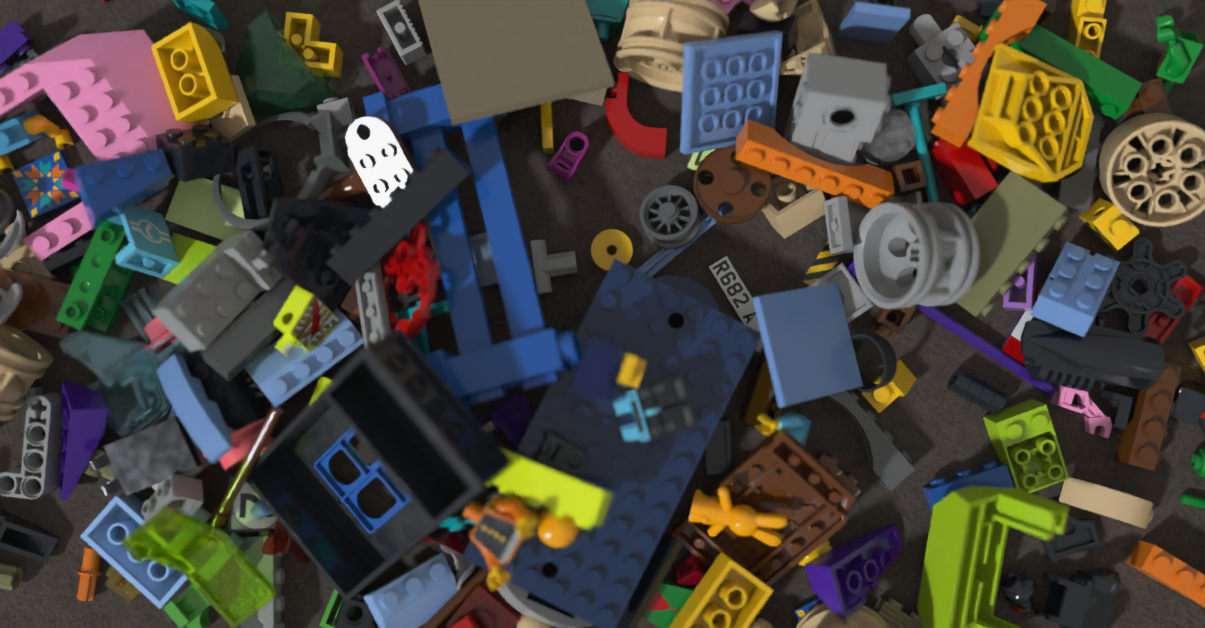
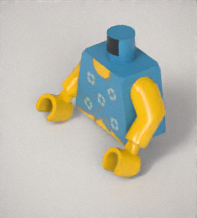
M37 109L0 124V175H4L3 169L5 168L15 170L10 157L5 155V153L46 135L55 138L58 149H65L63 145L65 143L74 145L70 131L60 129L53 122L40 115Z

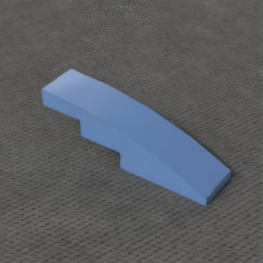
M174 353L156 372L167 397L190 436L211 463H216L234 445L217 402L207 399L200 379L191 377L184 357Z

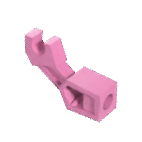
M1057 385V391L1052 396L1050 403L1084 413L1086 415L1084 416L1085 432L1094 434L1095 428L1100 426L1098 435L1109 438L1112 429L1111 419L1109 416L1104 415L1090 399L1088 392ZM1074 394H1077V405L1072 404Z

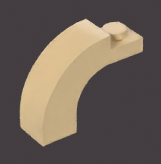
M1072 477L1064 480L1059 502L1146 529L1147 525L1152 521L1153 502Z

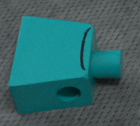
M586 0L600 42H608L610 29L621 30L627 8L629 7V0Z

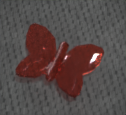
M277 519L275 533L268 536L263 544V554L271 556L280 553L283 549L285 554H289L290 550H292V555L300 563H309V556Z

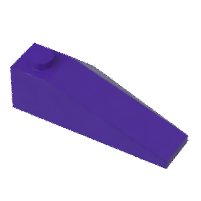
M70 381L62 382L60 413L63 414L64 428L59 430L62 452L59 453L58 488L62 501L69 499L105 432L106 421L111 419V406L106 404L103 394Z
M892 523L829 550L805 564L812 591L840 619L845 620L862 608L866 602L864 597L868 591L875 589L879 584L877 579L883 570H889L903 550L897 524Z

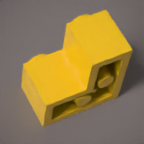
M286 12L280 64L289 73L341 78L343 51L336 43L319 42L321 24L314 15Z

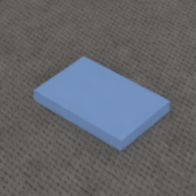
M857 1L838 27L837 37L889 43L910 19L911 9Z

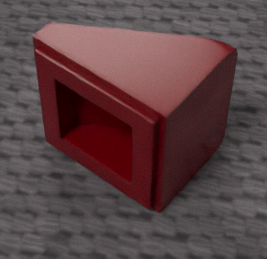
M693 554L674 564L678 586L699 584L708 571L707 566Z

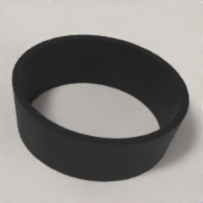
M856 334L851 336L857 364L859 347L867 338L877 345L884 361V373L879 384L867 380L859 368L863 386L855 389L861 392H872L889 384L896 373L897 359L894 349L884 337L877 334Z

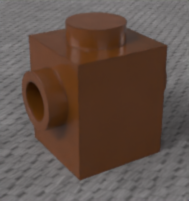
M921 160L896 165L888 170L892 173L893 196L917 192L927 186L926 174L922 168Z

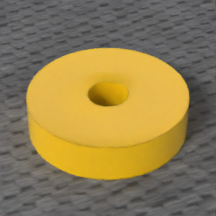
M616 229L600 232L594 238L591 245V256L594 263L605 271H609L614 259L628 265L633 253L629 237ZM614 246L617 249L616 254L609 255L607 248Z

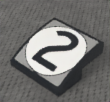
M228 477L227 490L231 485L234 477ZM245 481L229 510L230 516L226 521V532L286 531V529L274 514L264 516L260 520L253 518L251 509L261 498Z

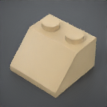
M780 175L771 178L770 197L762 211L772 227L784 239L825 214L823 191ZM759 186L752 194L756 197H761L766 193L764 187Z

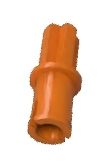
M85 546L82 569L78 570L80 581L77 599L92 601L95 595L97 577L101 575V571H99L101 555L91 546Z

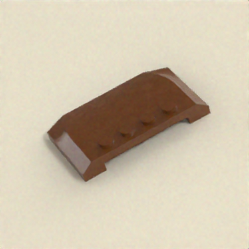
M782 429L769 437L706 494L708 497L715 496L719 498L718 490L724 486L729 490L733 507L745 504L752 507L757 513L785 515L788 518V523L785 527L779 529L767 528L781 535L780 545L777 547L769 546L753 536L743 537L736 535L730 530L729 526H726L717 536L711 537L708 534V529L711 525L689 521L691 508L682 515L672 528L671 535L708 568L712 566L722 552L770 587L846 524L851 505L855 501V492L788 431Z

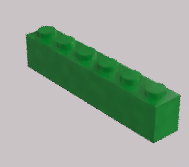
M999 4L976 40L977 42L980 40L986 42L989 35L985 34V31L993 18L999 20L1002 13L998 12L1001 4ZM1037 24L1034 25L1025 39L1008 45L1015 50L1080 79L1083 82L1090 106L1115 120L1130 107L1142 85L1141 82Z

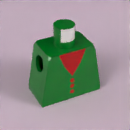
M663 579L643 617L659 628H668L696 587L691 585L678 586L677 582Z

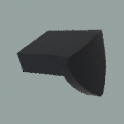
M1186 381L1177 390L1178 393L1173 400L1174 408L1169 416L1195 426L1205 410V388L1196 381Z
M1101 390L1100 398L1117 402L1112 428L1126 430L1133 397Z

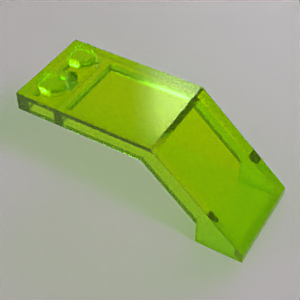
M164 506L121 541L122 545L140 564L144 560L150 559L181 571L232 628L240 625L278 593L223 530L168 506Z

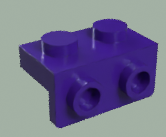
M11 21L0 31V76L12 67L11 62L17 56L21 58L27 54V51L32 48L30 44L35 41L16 21Z
M516 392L487 417L516 452L535 416V412L531 409L529 400Z

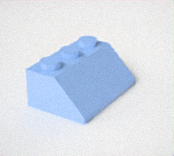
M439 553L422 561L363 597L379 628H418L428 622L457 593L455 577L442 553Z

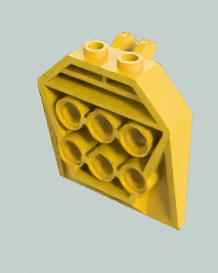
M1005 44L995 45L993 62L972 139L969 140L968 146L1034 184L1057 181L1082 167L1094 120L1083 82Z

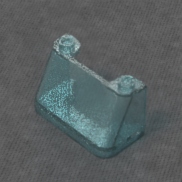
M86 331L71 333L60 342L65 354L69 357L78 358L96 373L98 380L86 388L103 394L106 404L111 406V419L106 421V424L123 438L149 428L169 410L170 400L156 372L160 367L157 355L147 344Z

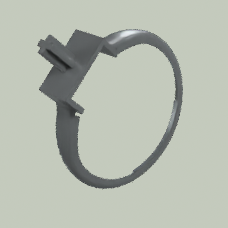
M330 110L314 116L300 111L277 114L257 122L254 127L233 141L234 150L248 135L257 129L281 120L297 121L306 125L311 130L317 129L320 132L321 155L314 158V162L318 166L317 171L312 170L306 184L296 199L316 200L329 178L350 171L346 148L347 131L345 132V127ZM363 125L361 127V131L364 136L369 138V134L366 132V128ZM223 174L215 175L212 193L215 206L220 215L231 225L243 230H267L269 218L257 220L244 219L229 211L221 194Z

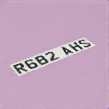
M726 256L709 266L743 324L747 325L756 314L753 299Z

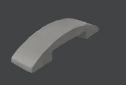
M509 581L503 583V588L497 589L503 598L520 613L552 627L582 628L593 626V624L568 611L564 615L527 599L529 591Z

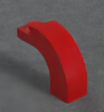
M618 73V81H614L611 96L616 98H606V118L610 130L618 142L632 153L645 158L664 160L667 128L647 127L633 119L627 107L629 73Z

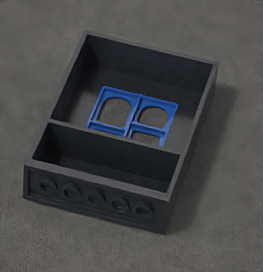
M398 328L365 346L259 456L246 481L347 602L510 465L512 461L401 328ZM355 434L376 458L377 461L373 465L367 464L351 445L350 439ZM339 450H343L361 472L360 477L351 484L340 482L331 471L330 461ZM375 477H378L397 499L396 505L380 518L368 516L362 510L358 501L360 491Z

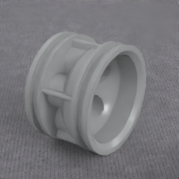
M927 202L922 204L883 203L877 205L866 214L857 231L854 244L856 276L867 298L881 308H908L916 304L922 306L951 305L965 296L977 274L979 244L975 229L968 216L953 204L944 202ZM915 268L918 270L916 279L913 276Z

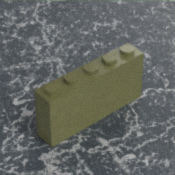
M1011 171L970 220L978 239L979 264L971 288L957 303L978 319L982 315L987 317L996 306L993 303L1000 294L1002 296L1006 295L1014 285L1012 279L1017 273L1022 275L1032 263L1029 259L1036 251L1041 253L1049 244L1050 239H1048V236L1054 229L1059 231L1069 219L1066 216L1068 214L1067 207L1017 173Z

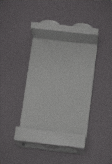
M914 192L905 196H893L888 203L922 204L923 202L921 192ZM847 196L835 197L824 201L830 254L853 253L859 226L866 214L872 209L848 201Z

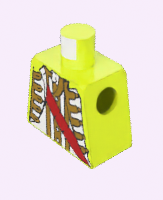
M295 286L274 320V326L284 334L274 347L287 357L297 345L309 352L313 351L341 321L313 294Z

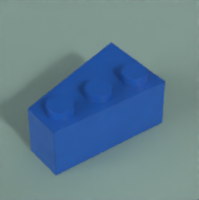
M162 149L76 166L74 181L93 230L100 227L103 222L113 216L120 215L125 209L135 203H140L167 187L171 177V170Z

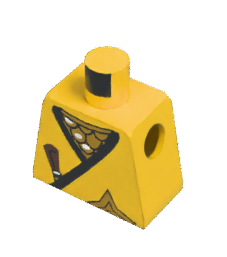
M1101 198L1093 203L1090 211L1079 215L1082 221L1112 252L1121 249L1140 233L1113 203ZM1103 210V212L1095 216L1099 211Z

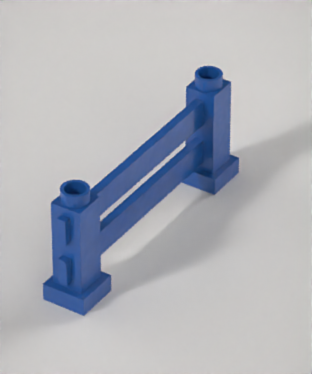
M441 84L432 87L427 86L403 94L401 97L393 100L383 91L363 97L366 115L381 116L388 120L397 130L409 155H413L411 146L413 147L416 164L422 169L430 162L427 157L438 146L442 150L447 146L446 135L463 130L513 339L494 345L456 186L428 213L460 355L456 356L440 350L423 356L468 410L471 409L469 400L471 404L476 405L506 396V389L524 385V389L529 390L559 381L558 375L570 372V365L582 362V353L574 330L560 333L555 329H546L495 121L496 119L508 116L507 112L452 126Z

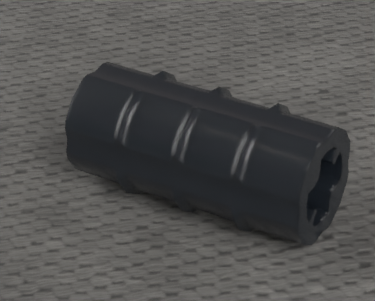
M960 368L952 374L948 381L947 388L993 414L1001 411L1007 401L1006 393Z

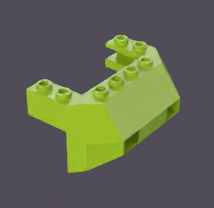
M969 486L953 491L933 505L917 602L922 628H1021L993 616L1008 528L1011 526L1046 540L1052 539L1054 532L1064 534L1069 506L1016 488Z

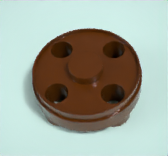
M733 145L718 148L709 153L699 164L694 176V194L699 207L707 216L723 225L740 224L756 217L766 206L771 192L770 172L747 163L741 165L734 164L731 159L736 155V146ZM704 174H710L714 180L709 185H703L699 182L700 177ZM754 186L764 187L766 193L761 197L754 196L751 193V189ZM729 205L734 211L730 216L723 217L718 212L720 207Z

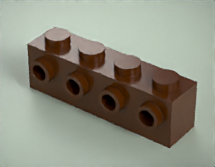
M1161 78L1142 82L1134 100L1127 109L1129 119L1148 113L1172 115ZM1175 128L1172 139L1173 146L1180 139L1177 128ZM1136 135L1135 140L1137 143L1138 150L1142 148L1144 149V146L1142 145L1141 141ZM1155 140L1151 147L1152 151H1160L1165 146V140ZM1183 150L1180 153V160H1186ZM1155 163L1156 167L1151 170L1158 174V170L1163 168V166ZM1191 175L1187 176L1184 181L1192 179ZM1157 181L1156 184H1161L1165 181Z
M1164 363L1161 376L1151 388L1132 390L1131 396L1133 401L1126 430L1121 431L1114 461L1136 468L1155 471V467L1161 458L1160 448L1162 440L1167 435L1166 424L1168 417L1174 408V393L1181 381V367Z

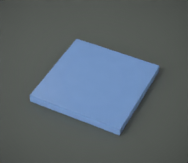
M770 31L684 43L681 153L686 155L736 145V137L748 119L775 130L782 32Z
M837 283L752 298L779 407L863 386Z

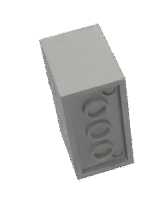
M809 52L784 130V139L798 149L820 160L837 165L855 166L856 150H861L863 142H872L875 132L879 133L881 130L883 113H888L890 108L891 96L887 95L890 86V76L886 74V64Z

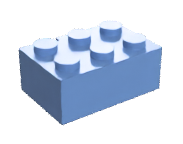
M1066 242L1038 296L1031 316L1084 337L1120 262L1097 253L1095 256L1089 255L1090 250Z

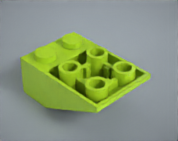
M1029 399L1002 409L997 414L991 413L983 416L991 443L1001 463L1007 465L1014 488L1032 493L1069 479L1046 404Z

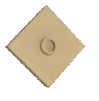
M231 75L230 78L239 103L210 118L213 130L220 132L232 141L256 125L240 78L237 75Z

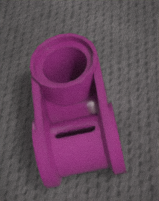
M581 132L570 133L560 149L552 157L546 171L556 173L565 179L566 184H570L590 150L587 136ZM575 140H581L585 143L584 148L579 152H575L570 148L571 143Z

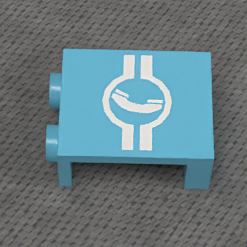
M134 204L125 209L120 215H115L107 220L124 226L129 240V244L115 256L117 265L163 278L180 263L162 214Z

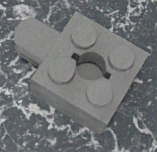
M923 14L919 16L909 28V32L919 48L914 50L906 58V61L925 87L945 82L948 93L953 84L959 86L963 80L958 76L966 62L972 64L976 57L971 55L975 46L958 22L942 31L931 15ZM945 94L934 98V101H937Z

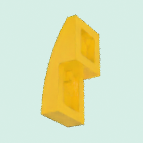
M627 354L617 382L638 388L647 361Z

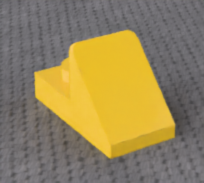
M898 359L895 376L889 384L872 392H860V395L876 413H880L897 397H904L917 378ZM883 373L879 377H877L872 383L879 384L883 377Z

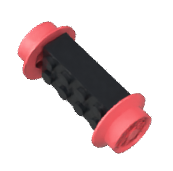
M156 317L144 327V331L151 341V344L144 351L145 356H156L161 365L174 353L184 357L191 377L200 379L207 399L217 402L234 445L231 450L219 459L225 471L241 465L267 418L259 401L241 371L228 382L204 361L203 349L189 351ZM271 435L268 438L261 453L264 452L274 442Z

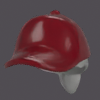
M438 526L434 531L429 532L423 537L421 541L431 543L430 546L433 550L443 554L449 567L456 572L455 581L457 591H459L464 581L472 574L476 567V564L463 558L469 545L468 538L462 530L449 531V527Z

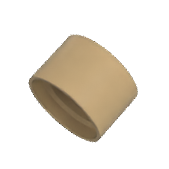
M1148 113L1123 122L1105 139L1097 158L1098 180L1106 195L1128 218L1149 226H1171L1185 222L1205 209V132L1171 114ZM1175 128L1185 131L1176 145L1173 146L1172 139ZM1136 135L1144 146V149H1140L1139 152L1127 143ZM1157 139H1164L1165 146L1160 151L1153 152L1151 149L1153 142ZM1191 147L1193 149L1192 156L1187 160H1180L1181 151ZM1134 157H1139L1141 163L1133 170L1127 169L1128 161ZM1202 160L1201 168H1191V166ZM1155 163L1163 166V168L1158 170V174L1151 170L1156 167ZM1113 175H1129L1131 178L1116 184L1113 183ZM1196 175V181L1192 186L1183 187V181L1187 176ZM1157 181H1165L1164 183L1156 184ZM1135 185H1144V190L1140 195H1130V191ZM1180 189L1186 193L1181 198L1176 194ZM1171 193V200L1167 204H1158V199L1162 194ZM1150 197L1148 208H1141L1142 202Z

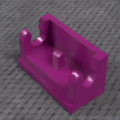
M378 47L377 54L371 56L369 53H365L361 56L379 90L383 91L392 100L412 92L389 50L385 51L383 47Z

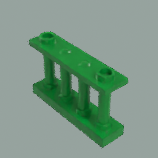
M109 221L103 222L97 228L56 320L81 331L84 330L87 324L103 332L110 333L138 272L117 265L115 256L129 244L125 228Z

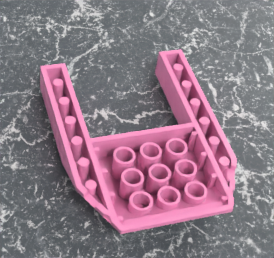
M145 30L78 35L0 79V120L46 92L99 162L157 150L156 135L164 134L168 129L187 130L192 129V126L196 125L194 123L176 121L151 48L154 43ZM208 119L201 124L209 125L210 120ZM83 202L22 240L37 259L42 261L93 228Z

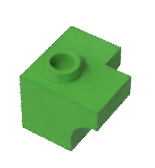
M201 579L193 583L163 609L179 628L185 626L187 628H207L212 624L209 618L210 608L219 600V597Z

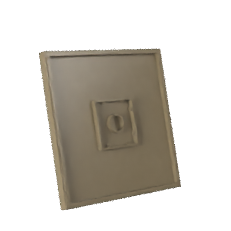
M418 0L452 126L614 86V80L586 0Z

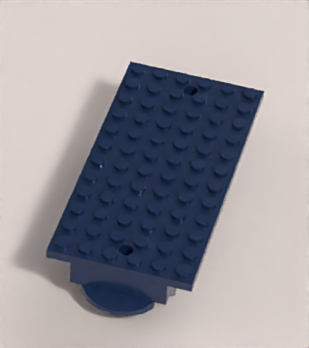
M614 259L576 333L581 348L582 362L570 365V372L558 375L559 381L550 384L516 451V454L568 474L561 469L547 465L532 457L533 452H537L544 438V430L565 439L567 442L583 449L588 455V465L583 472L568 475L614 493L602 526H591L590 530L580 527L575 542L566 548H553L546 545L538 536L536 527H533L535 535L523 539L513 558L502 569L510 573L511 578L509 582L529 591L527 599L554 611L566 610L599 628H616L762 337L760 332L721 313L718 303L711 293L695 280L679 275H663L654 279ZM674 315L680 319L681 324L678 329L670 327L668 324L669 316ZM627 354L647 361L638 388L682 374L689 399L663 406L662 409L686 402L691 403L698 428L680 431L641 442L640 439L624 441L620 426L633 423L632 412L617 416L613 401L626 395L627 391L637 389L617 382ZM551 442V444H550V446H549V449H548V451H547V454H548V452H549V450H550V448H551V446H552V442ZM571 453L568 456L567 461L570 467L577 469L582 466L583 460L579 454ZM499 486L494 496L519 498L525 508L537 513L535 518H538L540 511L547 507L542 504L539 508L523 502L525 497L518 494L515 497L500 493ZM471 540L463 558L490 571L481 550ZM552 562L557 565V568L548 569L545 563Z

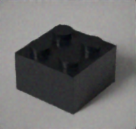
M196 124L192 126V129L187 130L168 129L166 133L156 135L157 149L163 150L171 174L183 182L235 171L233 141L223 136L220 132L211 129L208 125Z

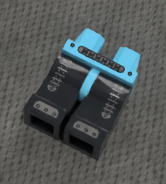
M682 374L627 391L626 395L613 401L617 416L632 412L633 423L620 426L624 441L640 439L641 442L680 431L698 428L691 403L686 402L662 409L663 406L689 399Z

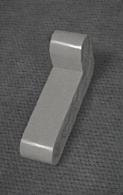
M49 392L37 395L28 401L22 466L0 473V495L37 499L54 491L57 487L58 461L61 448L59 430L63 428V414L60 413L61 395L58 393ZM41 428H44L46 436L42 434ZM39 454L43 457V463L39 459ZM11 478H13L15 485L12 484ZM37 480L41 484V489L37 485Z

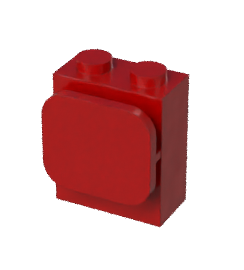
M971 130L960 148L940 138L931 145L933 150L929 152L932 166L957 207L979 198L998 186L991 174L997 170L996 161L968 146L974 130Z

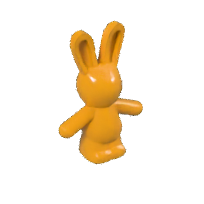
M724 486L718 490L719 498L715 496L708 497L701 490L696 489L689 521L711 525L708 529V534L711 537L717 536L726 526H729L730 530L736 535L743 537L753 536L769 546L777 547L781 544V535L767 528L779 529L785 527L788 523V518L785 515L757 513L752 507L745 504L733 507L729 490Z

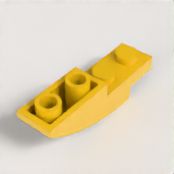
M1072 0L1068 42L1099 59L1107 19H1103L1106 0Z

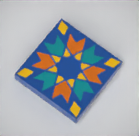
M58 150L11 171L31 219L38 220L82 200L78 192L61 186L64 171L66 168L71 169L63 151Z

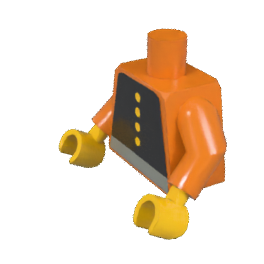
M494 496L485 508L472 500L463 513L464 516L477 523L470 537L481 550L489 570L492 572L488 577L489 586L494 590L504 587L503 583L508 582L511 578L510 573L502 569L513 558L523 539L535 535V531L532 528L538 525V520L535 518L537 513L525 508L519 498Z

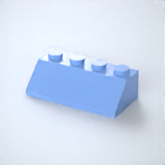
M338 308L335 309L333 314L341 322L313 351L309 352L297 345L287 357L274 347L280 340L278 339L261 351L244 367L274 407L284 403L364 344L363 337Z
M125 493L116 495L80 537L159 609H162L198 575V570L204 563L198 561L184 547L177 554H174L165 547L175 534L145 528L144 516L142 515L144 503L135 494L132 493L126 496Z

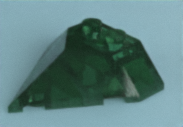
M268 9L246 26L235 75L240 78L252 115L281 114L291 111L318 112L317 105L324 104V100L337 97L338 94L321 74L316 77L282 36L284 33L283 27Z

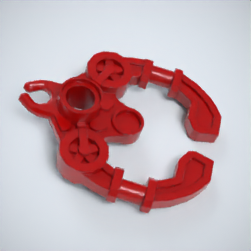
M419 222L411 229L407 242L401 241L397 247L393 246L385 253L381 270L391 332L401 328L410 340L420 333L428 318L430 319L431 317L429 312L432 299L435 300L436 282L440 274L439 262L432 258L431 248L425 245L427 236L426 225ZM396 274L398 275L396 289L400 293L410 294L414 290L415 283L420 285L418 295L421 296L419 308L414 309V315L410 320L402 319L398 321L396 313L390 311L389 308L391 296H388L390 283L395 281L394 277Z

